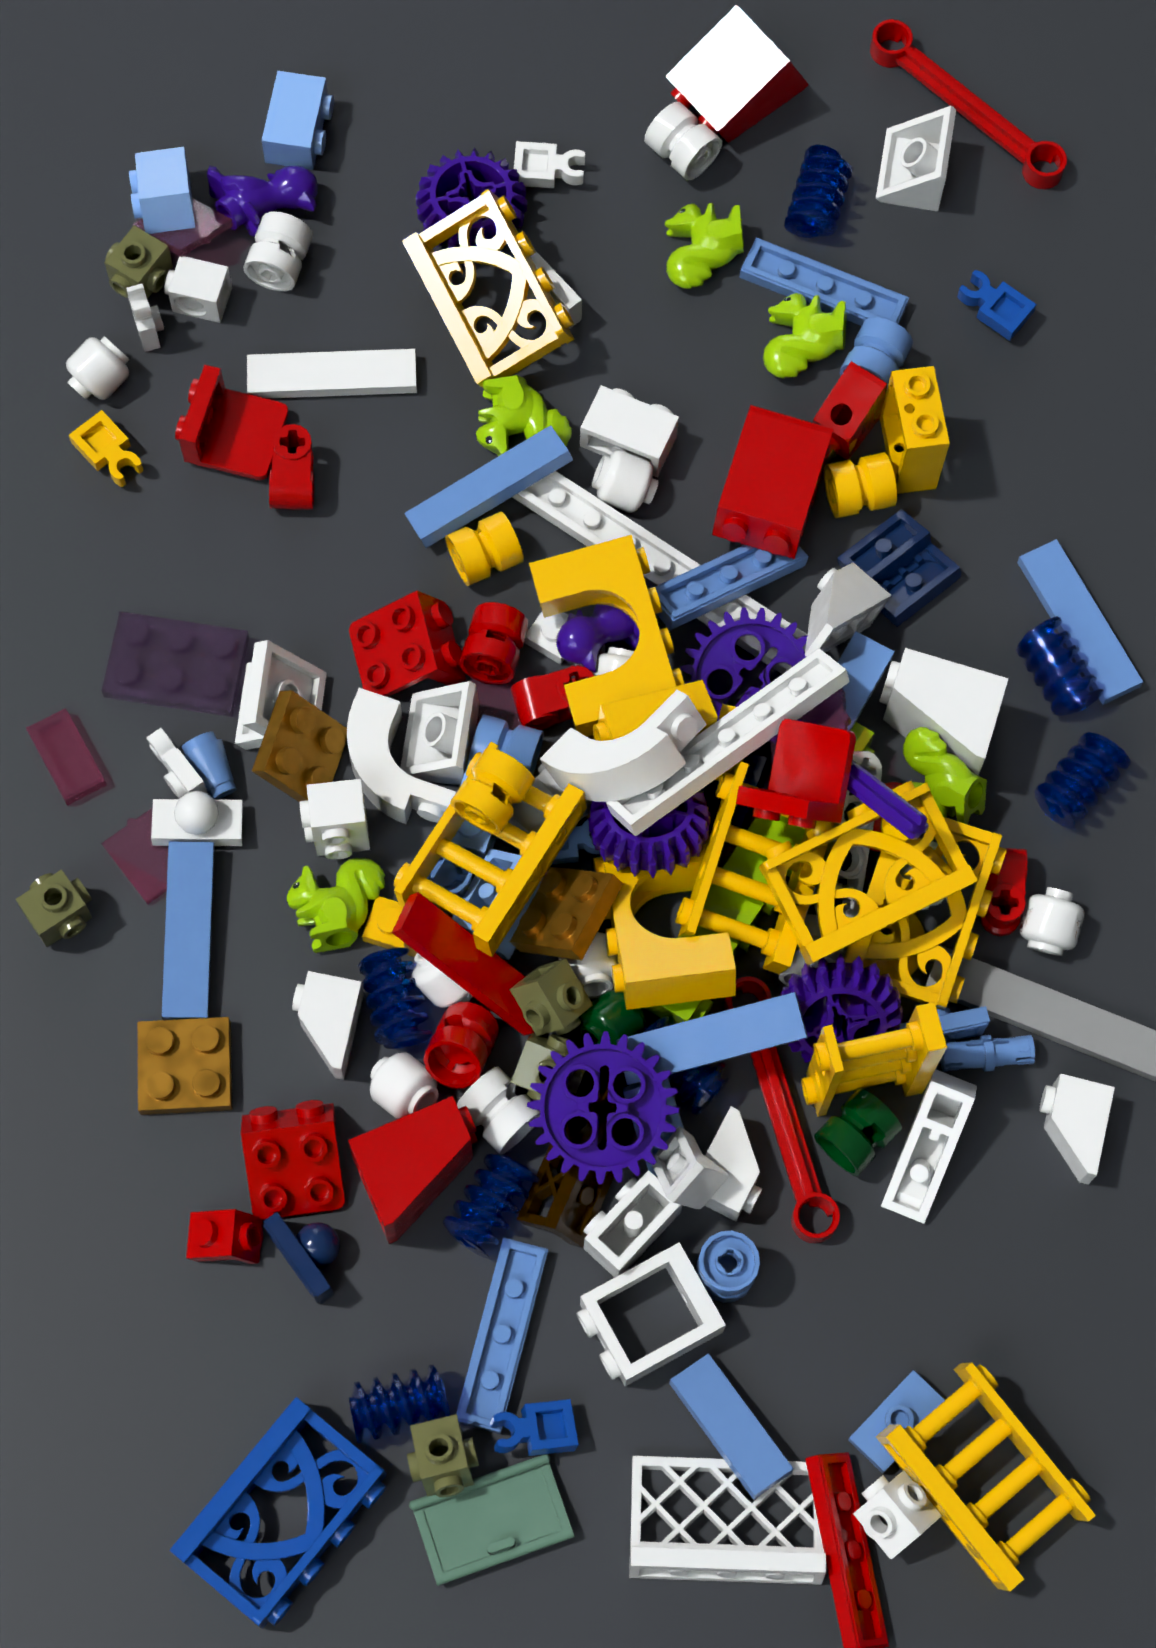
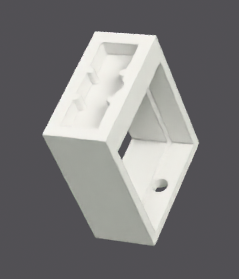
M680 1242L580 1296L582 1310L576 1313L587 1336L591 1338L597 1335L605 1351L599 1354V1357L612 1380L620 1377L625 1387L724 1332L726 1326ZM666 1268L698 1327L631 1364L598 1304Z

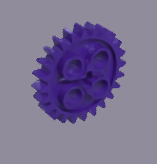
M744 607L741 609L740 620L734 621L728 612H724V626L720 628L710 620L708 625L712 634L709 637L700 633L695 634L697 641L702 645L699 650L686 648L685 652L695 660L693 665H683L680 668L683 672L692 675V680L684 682V684L703 680L717 713L718 721L722 704H726L743 684L744 680L740 676L743 669L750 672L753 671L770 648H777L778 653L760 674L759 679L763 683L760 689L771 683L769 674L772 667L776 664L786 663L793 667L806 658L803 647L806 645L808 635L798 639L793 636L798 625L796 622L790 624L786 629L780 627L782 621L781 613H778L771 622L765 621L764 608H760L756 619H750L748 611ZM753 636L760 642L761 651L755 659L743 660L736 654L735 646L741 637ZM717 670H725L733 678L731 690L723 695L712 693L708 687L710 674ZM751 686L745 694H749L755 687ZM744 695L741 697V699H740L739 702L735 705V707H737V706H739L740 704L743 703L742 700H743ZM803 715L800 719L804 721L805 716ZM778 735L770 739L775 746Z
M608 1031L603 1032L600 1044H594L590 1034L585 1033L583 1039L584 1047L578 1049L575 1043L569 1039L566 1041L568 1055L563 1057L555 1051L550 1052L556 1064L553 1069L541 1065L538 1067V1070L547 1079L544 1084L531 1083L530 1085L533 1090L541 1094L540 1100L527 1103V1107L540 1110V1117L530 1121L529 1126L543 1127L545 1133L539 1136L535 1143L536 1145L551 1143L553 1148L546 1157L548 1161L560 1155L565 1158L561 1168L562 1173H566L576 1165L579 1167V1181H584L591 1170L596 1172L598 1184H603L607 1171H612L615 1179L620 1183L623 1182V1168L629 1167L636 1176L641 1175L639 1160L643 1158L648 1163L655 1165L657 1161L651 1149L654 1146L664 1150L669 1148L660 1136L662 1132H676L677 1128L666 1122V1115L677 1114L680 1112V1109L667 1105L666 1099L677 1094L678 1090L663 1087L662 1082L668 1079L671 1072L667 1070L656 1073L654 1067L661 1057L657 1054L647 1060L642 1058L646 1045L643 1042L631 1051L627 1049L628 1035L623 1034L618 1044L612 1045ZM602 1066H608V1101L616 1104L617 1109L616 1113H609L607 1116V1146L604 1150H600L598 1148L599 1114L591 1112V1103H596L600 1100V1069ZM577 1070L588 1071L594 1079L592 1091L584 1097H577L569 1090V1077ZM623 1072H634L641 1081L639 1093L630 1099L620 1097L615 1091L614 1084L616 1078ZM579 1116L586 1118L592 1125V1135L583 1144L572 1142L566 1132L567 1124L570 1120ZM624 1118L632 1119L639 1127V1137L630 1146L620 1145L613 1137L614 1125Z

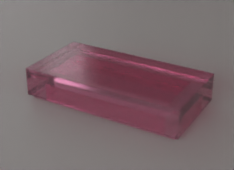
M66 708L26 728L67 806L107 786Z

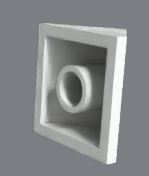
M948 106L887 128L876 192V199L879 202L938 211L946 181L956 109L953 106Z
M467 681L412 693L400 767L404 772L427 782L461 785L476 732L480 706L475 683Z

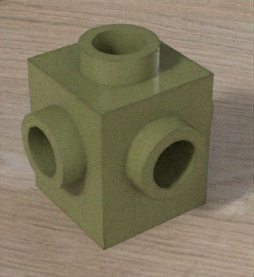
M135 225L120 243L116 242L111 246L104 262L110 286L125 298H128L127 287L143 283L148 299L152 293H157L162 289L168 271L173 268L168 245Z
M62 869L55 874L47 873L40 876L30 885V890L15 899L46 947H49L61 938L70 939L76 936L86 927V922L92 919L86 906L88 902L92 901L91 896L78 877L70 882Z
M566 958L537 967L509 989L521 1008L525 1021L532 1027L536 1036L553 1031L558 1036L570 1032L580 1025L581 1020L579 1016L593 1006L584 990L582 982L575 975Z
M532 1033L525 1043L510 1083L528 1089L527 1095L530 1098L540 1100L541 1094L530 1087L531 1083L544 1084L547 1079L541 1074L538 1067L540 1065L555 1067L556 1064L551 1057V1051H555L563 1057L568 1055L566 1046L568 1039L554 1034H550L547 1039ZM577 1070L569 1077L568 1086L572 1093H577L586 1070Z
M457 1414L410 1426L415 1452L407 1454L409 1469L413 1482L422 1481L427 1497L432 1495L438 1497L454 1496L462 1492L464 1487L474 1485L471 1468L479 1466L473 1437L464 1439Z

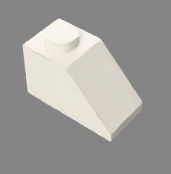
M308 971L305 985L297 984L292 1010L298 1011L301 1027L333 1076L344 1080L364 997L362 982Z
M1060 1073L1053 1086L1046 1085L1043 1091L1040 1112L1047 1113L1044 1129L1079 1183L1089 1185L1097 1176L1115 1087Z
M731 1106L705 1155L726 1171L729 1177L704 1206L736 1222L742 1210L748 1213L752 1212L762 1192V1188L755 1185L760 1170L740 1111Z

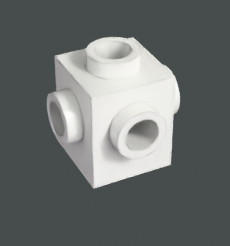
M904 1470L890 1482L884 1475L877 1479L861 1493L867 1502L853 1513L862 1524L867 1535L877 1542L891 1560L942 1516L926 1497L922 1487L914 1482Z

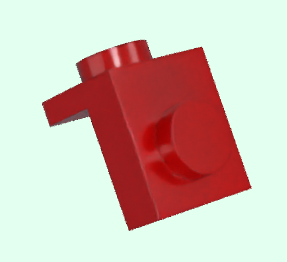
M237 1209L190 1212L186 1259L196 1262L238 1260L248 1264L259 1263L260 1249L263 1243V1220L258 1216Z

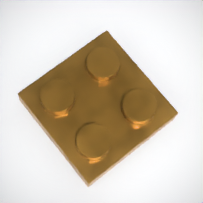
M280 691L252 772L296 801L308 800L307 785L333 782L347 741V728L294 691Z
M550 867L509 942L520 952L582 960L623 883L612 873Z
M229 1017L137 1022L138 1111L140 1115L232 1110L231 1021Z

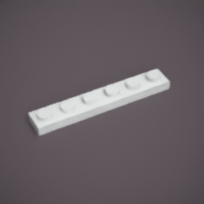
M818 648L694 737L680 752L686 764L669 779L639 795L606 802L610 813L636 837L776 736L780 723L784 719L798 720L848 684L850 681L846 669Z

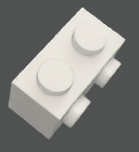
M361 779L307 785L308 800L300 801L301 821L305 832L306 842H314L317 856L325 855L328 859L337 860L350 857L352 852L370 850Z
M649 1170L639 1181L635 1177L631 1178L617 1193L615 1198L619 1202L608 1214L603 1211L599 1212L583 1231L587 1234L584 1238V1250L613 1277L626 1272L681 1213L682 1205L673 1203L666 1198L658 1178Z

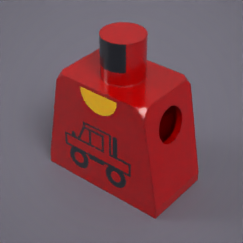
M852 361L813 419L815 424L834 429L825 465L830 464L836 454L844 459L851 458L880 419L887 391V383Z

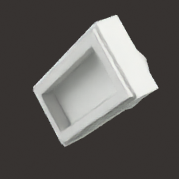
M201 791L187 792L180 799H153L152 846H168L169 841L214 842V846H242L243 800L213 799L207 793Z

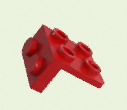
M204 364L200 378H194L189 389L188 402L190 407L187 416L181 415L176 426L175 439L180 443L184 462L255 480L266 479L272 465L274 435L279 428L285 426L289 414L288 407L282 402L226 389L221 368Z
M414 591L354 621L350 625L349 634L363 689L389 697L427 678L446 685L458 684L466 680L464 671L459 663L462 651L456 643L452 629L453 615L445 601L420 591Z
M784 719L779 726L768 789L739 786L736 804L753 807L752 816L780 821L781 814L789 815L787 824L815 829L816 821L841 823L856 743L854 732L803 721Z
M309 1100L297 1104L296 1108L277 1111L276 1107L264 1106L251 1110L249 1115H242L241 1139L253 1215L263 1220L276 1212L281 1217L336 1210L344 1205L345 1196L336 1138L334 1103L323 1104L320 1100Z

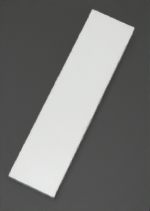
M415 349L247 355V393L266 399L417 393Z

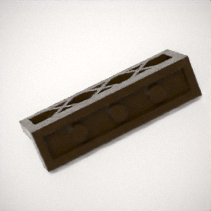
M602 1066L601 1069H600V1071H601V1070L609 1071V1067H608V1066ZM585 1071L579 1089L574 1094L575 1096L584 1097L592 1091L594 1079L591 1073ZM623 1072L618 1075L614 1085L617 1094L625 1098L623 1087L629 1085H627ZM609 1076L605 1085L600 1087L599 1102L591 1103V1112L599 1114L598 1148L600 1150H604L607 1146V1116L609 1113H616L617 1109L616 1104L608 1101ZM579 1116L570 1120L567 1124L566 1132L572 1142L583 1144L592 1135V1125L588 1121L586 1127L576 1132L575 1127L580 1118ZM624 1118L614 1125L613 1137L620 1145L628 1146L635 1130L632 1119ZM550 1143L517 1220L527 1226L551 1231L568 1244L583 1248L584 1238L587 1236L583 1231L599 1213L614 1175L612 1171H607L604 1183L598 1184L596 1172L590 1170L585 1180L579 1181V1167L576 1165L566 1173L561 1172L558 1174L557 1168L563 1157L560 1155L550 1161L546 1159L548 1153L553 1148ZM553 1194L554 1200L547 1216L537 1215L542 1201Z

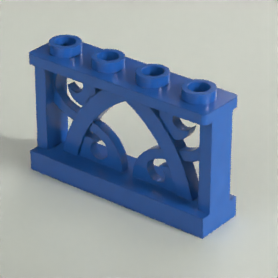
M295 1397L169 1551L261 1629L268 1622L276 1626L293 1605V1602L288 1597L300 1582L307 1587L324 1567L325 1563L320 1558L329 1546L333 1544L337 1548L340 1547L352 1533L356 1524L351 1519L363 1505L370 1509L384 1493L387 1486L382 1481L387 1474L384 1469L313 1412L299 1398ZM308 1424L337 1450L326 1453L315 1461L310 1449L299 1433ZM278 1462H286L288 1464V1474L293 1472L298 1465L301 1470L298 1475L287 1481L279 1482L273 1477V1468ZM333 1462H348L357 1471L358 1480L356 1487L347 1495H337L334 1492V1484L337 1480L345 1477L339 1474H331L321 1481L319 1471ZM305 1483L308 1503L305 1534L279 1542L255 1543L260 1531V1513L255 1501L249 1495L257 1485L266 1491L278 1493L293 1490ZM325 1505L333 1509H340L324 1529ZM238 1513L247 1514L250 1518V1528L245 1541L237 1540L244 1528L234 1530L230 1526L232 1517ZM205 1547L225 1556L236 1558L231 1568L229 1584L198 1558ZM304 1554L292 1570L287 1573L281 1559ZM246 1560L256 1561L252 1569V1575L257 1585L258 1578L263 1572L274 1574L275 1584L268 1595L261 1598H252L244 1593L240 1577Z

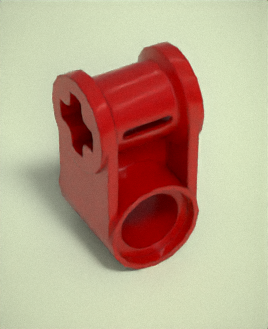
M285 425L279 428L274 435L272 470H270L269 478L270 509L313 510L314 458L312 441L307 429L301 425ZM292 447H297L296 453H290Z
M578 665L545 675L528 677L516 682L511 686L510 690L521 725L543 730L556 723L573 719L564 685L593 677L594 674L586 667Z
M1005 848L1007 851L999 874L990 872L985 889L992 891L993 894L985 917L980 916L982 926L992 935L1007 936L1013 933L1019 926L1026 904L1025 886L1028 863L1026 849ZM997 905L1005 906V912L1008 915L1001 914L1000 907Z

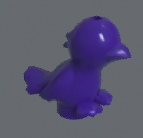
M209 166L207 171L209 194L212 198L219 199L215 202V209L220 219L232 230H236L244 224L249 235L254 237L259 226L258 224L265 213L274 212L276 209L300 208L314 212L316 208L315 198L318 193L316 177L310 170L301 166H286L276 170L275 174L268 173L267 177L270 181L244 175L224 176L216 166Z
M596 604L591 617L584 616L580 609L577 610L576 615L572 613L568 615L566 622L557 633L556 646L558 653L566 661L582 664L590 671L596 672L598 654L603 645L607 642L625 639L631 650H635L640 633L634 621L620 609L609 605Z

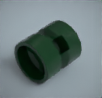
M858 1088L841 1106V1117L831 1116L814 1135L816 1142L826 1155L853 1176H859L875 1159V1147L884 1149L902 1129L894 1113L876 1096L862 1088Z

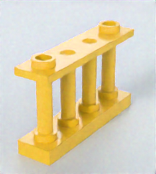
M490 742L487 748L499 750V745ZM481 752L476 753L470 761L466 771L467 779H474L471 769L481 756ZM568 783L561 796L555 794L552 797L532 786L522 801L544 812L543 817L545 821L538 832L531 831L527 833L508 822L501 834H493L520 849L522 857L513 870L508 868L505 871L452 842L465 819L454 810L450 803L412 863L406 862L398 871L393 884L398 904L404 907L409 895L419 892L432 903L472 924L471 929L474 931L472 934L476 949L493 957L587 809L585 792ZM443 857L494 885L498 894L490 907L483 906L479 908L427 879L439 859Z
M740 761L730 773L724 772L720 778L715 794L716 797L721 798L719 809L690 899L687 897L683 898L675 923L681 925L678 938L692 937L696 933L698 926L716 933L729 932L730 938L761 948V953L766 955L763 969L781 974L790 968L798 943L769 885L717 866L724 842L766 856V851L781 844V842L730 824L736 807L739 786L757 788L743 783L749 764ZM781 814V816L789 818V815ZM816 821V826L824 823L825 821ZM804 828L805 832L801 843L809 840L806 832L811 830V828ZM828 844L812 852L817 853L824 859ZM805 862L792 864L789 867V870H792L788 887L800 895H813L815 886L805 885L798 879V877H809L812 872L811 866ZM711 884L773 905L774 911L779 912L775 929L770 927L768 931L704 909ZM796 905L805 921L809 905Z
M935 1002L916 1006L904 1029L841 1043L836 1041L833 1026H824L817 1043L813 1045L814 1052L806 1072L807 1077L801 1078L806 1104H814L817 1117L827 1114L835 1094L893 1081L895 1085L902 1084L905 1097L922 1094L947 1049Z
M972 1362L960 1363L954 1368V1371L964 1382L959 1389L915 1427L907 1426L904 1429L900 1424H889L876 1438L902 1471L904 1470L914 1482L922 1487L926 1497L942 1515L940 1518L996 1588L1010 1592L1024 1580L1023 1576L1015 1568L1020 1564L1018 1558L1068 1513L1075 1520L1087 1522L1096 1515L1087 1505L1091 1499L1085 1489L1075 1479L1070 1478L1067 1480L997 1394L995 1389L998 1387V1383L992 1374L981 1364L976 1367ZM978 1399L995 1422L944 1466L938 1464L934 1467L923 1453L927 1449L925 1443L972 1402ZM1008 1437L1026 1460L977 1503L973 1505L969 1502L965 1505L954 1492L958 1487L956 1481ZM1039 1475L1056 1498L1006 1543L999 1541L996 1544L985 1530L989 1525L987 1519Z

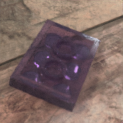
M120 611L102 686L103 697L233 717L249 641L248 631Z

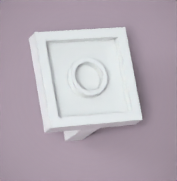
M269 640L256 642L254 644L252 662L246 665L235 744L245 750L260 748L280 691L292 690L322 710L327 672Z

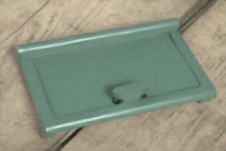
M548 1454L540 1455L473 1479L474 1485L464 1487V1490L457 1495L450 1497L424 1496L410 1501L409 1507L414 1512L437 1586L575 1537L549 1464L550 1456Z

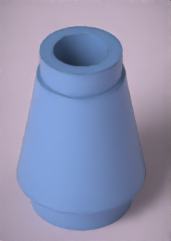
M213 731L200 734L182 745L181 748L185 758L202 778L207 792L213 799L219 800L237 789L233 782L234 779L222 739H217Z

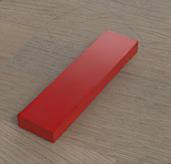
M418 892L409 895L392 933L523 1036L534 1033L532 1027L525 1021L521 1008L509 990L525 976L496 953L491 957L476 949L473 935Z
M845 1452L807 1457L805 1460L824 1553H826V1563L843 1647H889L866 1532L862 1524L853 1515L860 1508L850 1454Z

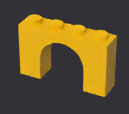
M632 535L529 563L544 618L589 605H609L626 613L634 621L640 633L634 653L622 666L604 674L564 685L576 731L586 737L593 735V725L598 723L600 705L684 684L680 668L672 670L667 656L674 653L669 630L667 627L659 629L655 614L662 613L656 587L647 589L643 574L650 573L644 547L635 549Z
M707 843L702 845L699 857H690L687 868L675 864L672 875L661 869L657 870L654 878L651 877L648 871L641 870L634 877L630 867L617 871L614 861L604 862L602 856L593 858L594 872L612 873L623 883L604 920L610 919L612 928L605 929L608 956L617 955L618 965L611 966L615 993L623 992L626 1010L736 996V966L729 932L684 938H668L649 932L634 917L643 904L655 897L693 890Z

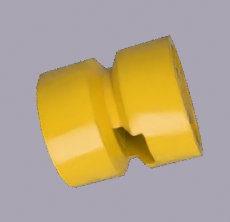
M885 452L860 457L857 465L851 460L825 465V489L830 509L835 518L859 514L864 505L870 511L896 506L897 487L890 459Z
M502 511L478 521V527L475 531L469 527H464L445 536L451 559L466 586L490 577L492 568L502 572L524 562L522 549L515 531Z
M486 748L471 769L474 779L464 780L450 802L454 810L472 825L490 834L499 835L514 814L512 803L518 804L522 802L534 784L535 778L522 763L512 756L495 748Z

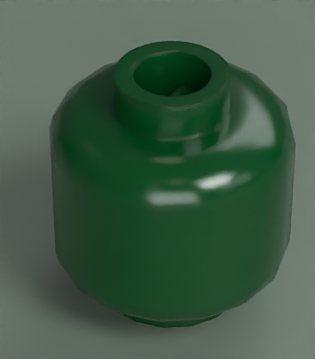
M614 990L605 991L592 1002L593 1006L579 1017L581 1023L578 1034L583 1044L585 1033L590 1034L594 1044H600L603 1032L608 1031L611 1044L617 1045L616 1040L620 1039L623 1034L629 1037L644 1033L646 1030L645 1009L626 1010L623 992L615 993Z

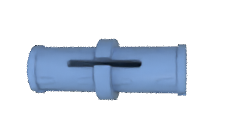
M981 1035L979 1040L946 1042L947 1049L940 1060L943 1072L968 1068H982L984 1072L994 1071L995 1067L1005 1065L1034 1064L1035 1046L1032 1035L1011 1038H992L991 1035Z

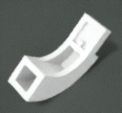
M358 688L349 712L347 743L352 770L355 778L361 779L363 793L380 811L396 821L407 824L411 811L414 809L417 810V814L420 817L438 823L450 805V801L456 791L417 779L404 772L395 763L390 750L402 719L401 703L392 698Z
M676 690L640 727L631 733L613 740L598 741L590 739L570 728L540 760L557 785L565 790L569 783L584 791L585 799L588 801L609 802L627 799L660 785L677 773L686 764L680 752L707 724L689 696Z

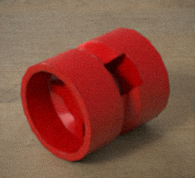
M485 602L478 605L474 610L469 626V636L465 640L459 660L460 667L464 673L475 680L493 685L510 682L515 676L520 658L519 651L523 647L529 627L526 616L518 609L503 603Z
M458 1002L448 1007L437 1026L436 1033L430 1040L423 1059L425 1068L433 1079L451 1088H466L480 1078L499 1033L497 1020L491 1012L471 1002Z

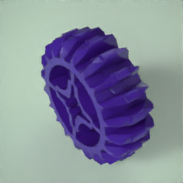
M475 147L471 152V156H463L458 149L455 153V159L450 160L442 155L440 167L430 164L427 170L428 177H421L419 182L420 191H417L416 206H418L417 218L423 224V231L470 203V201L478 198L487 189L491 190L499 198L504 195L508 199L517 215V218L512 220L516 229H522L524 215L527 211L526 187L523 182H519L520 175L517 169L509 170V163L506 158L495 162V156L492 151L485 157H479ZM481 218L473 223L469 233L470 246L477 247L476 236L482 227L485 229V239L494 238L497 229L492 219L485 220L486 218ZM459 232L437 245V247L447 243L448 248L460 247Z
M695 793L636 837L610 813L606 802L592 801L590 806L588 826L595 850L600 851L604 862L614 861L617 871L630 867L634 877L641 870L648 871L652 878H654L657 870L661 869L672 875L675 864L687 868L690 857H699L702 845L706 844L709 838L710 812L708 811L704 793Z
M841 953L834 963H828L823 957L818 961V967L816 968L805 963L801 969L802 975L791 974V978L788 981L789 987H783L780 995L793 992L797 994L808 1038L789 1043L792 1052L801 1051V1056L805 1063L811 1061L814 1052L813 1045L817 1043L824 1026L832 1025L836 1041L841 1043L899 1030L901 1020L903 1019V1008L900 1006V992L897 990V987H893V981L889 973L880 975V969L877 967L876 962L864 968L860 956L852 963L845 962Z

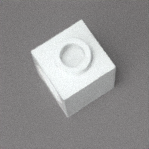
M180 255L175 270L170 269L168 271L164 285V293L169 295L172 312L221 323L232 290L228 266Z

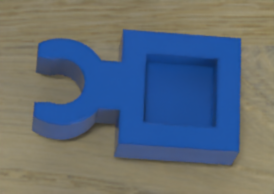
M974 270L970 282L977 286L979 290L971 291L962 285L958 291V299L965 305L979 306L976 318L1010 341L1032 316L1037 304L1004 281L997 289L993 288L987 275L981 271Z
M571 1399L524 1404L521 1409L522 1418H518L510 1412H500L495 1414L490 1421L491 1427L503 1426L511 1433V1438L499 1439L495 1443L494 1449L498 1453L511 1452L520 1443H527L529 1456L575 1451L579 1446Z

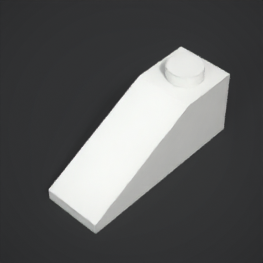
M853 562L839 570L835 568L829 570L818 583L817 588L821 592L811 606L805 656H809L818 648L823 652H827L850 639L855 631L860 633L869 628L892 595Z
M939 1070L934 1071L915 1115L881 1207L923 1224L925 1223L975 1100L976 1085Z

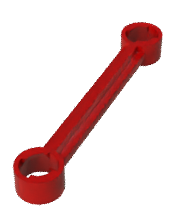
M889 19L880 22L874 28L870 54L877 64L887 68L902 67L948 105L953 106L958 113L1023 163V177L1032 187L1050 189L1061 181L1067 163V156L1060 145L1052 141L1035 142L913 46L912 31L904 22ZM892 40L898 43L901 41L904 47L899 50H887L878 42L882 43ZM1038 161H1045L1050 164L1054 162L1058 170L1045 173L1037 170L1032 164Z
M742 977L736 980V991L742 989L743 993H752L759 1001L771 999V992L768 986L760 979ZM732 997L725 998V1011L733 1009ZM773 1047L750 1053L796 1200L791 1216L792 1228L796 1235L805 1242H824L834 1234L839 1224L840 1211L836 1202L821 1191L777 1048ZM809 1203L810 1207L822 1209L827 1217L832 1216L833 1221L830 1227L819 1234L805 1230L799 1222V1213L803 1205Z

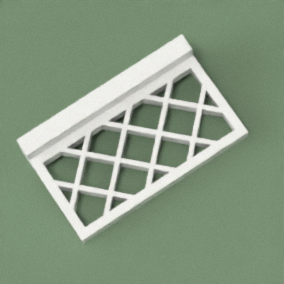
M633 1456L629 1578L822 1585L826 1574V1553H824L813 1494L799 1505L781 1487L792 1475H808L806 1462L788 1461L793 1467L792 1473L751 1503L733 1485L738 1480L736 1475L732 1474L727 1479L722 1473H734L724 1459ZM642 1470H662L673 1481V1484L655 1500L642 1486ZM674 1471L686 1472L681 1477H679ZM697 1471L710 1472L721 1484L704 1502L685 1483ZM678 1489L698 1507L680 1525L661 1506ZM726 1490L745 1508L728 1526L709 1508ZM774 1492L793 1510L776 1528L757 1509ZM641 1497L650 1505L642 1513ZM812 1503L813 1518L805 1511ZM654 1512L673 1529L662 1542L640 1541L641 1524ZM702 1513L721 1531L710 1544L696 1543L685 1531ZM750 1515L769 1533L759 1545H745L733 1533ZM799 1516L813 1531V1547H794L781 1533ZM679 1536L685 1543H673V1541ZM728 1538L733 1545L720 1543ZM775 1539L781 1546L768 1545Z

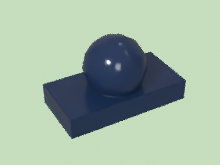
M278 1212L267 1218L263 1225L266 1233L316 1303L321 1305L334 1296L331 1286L318 1268L330 1265L337 1258L340 1251V1238L337 1232L330 1225L316 1222L304 1226L295 1237Z

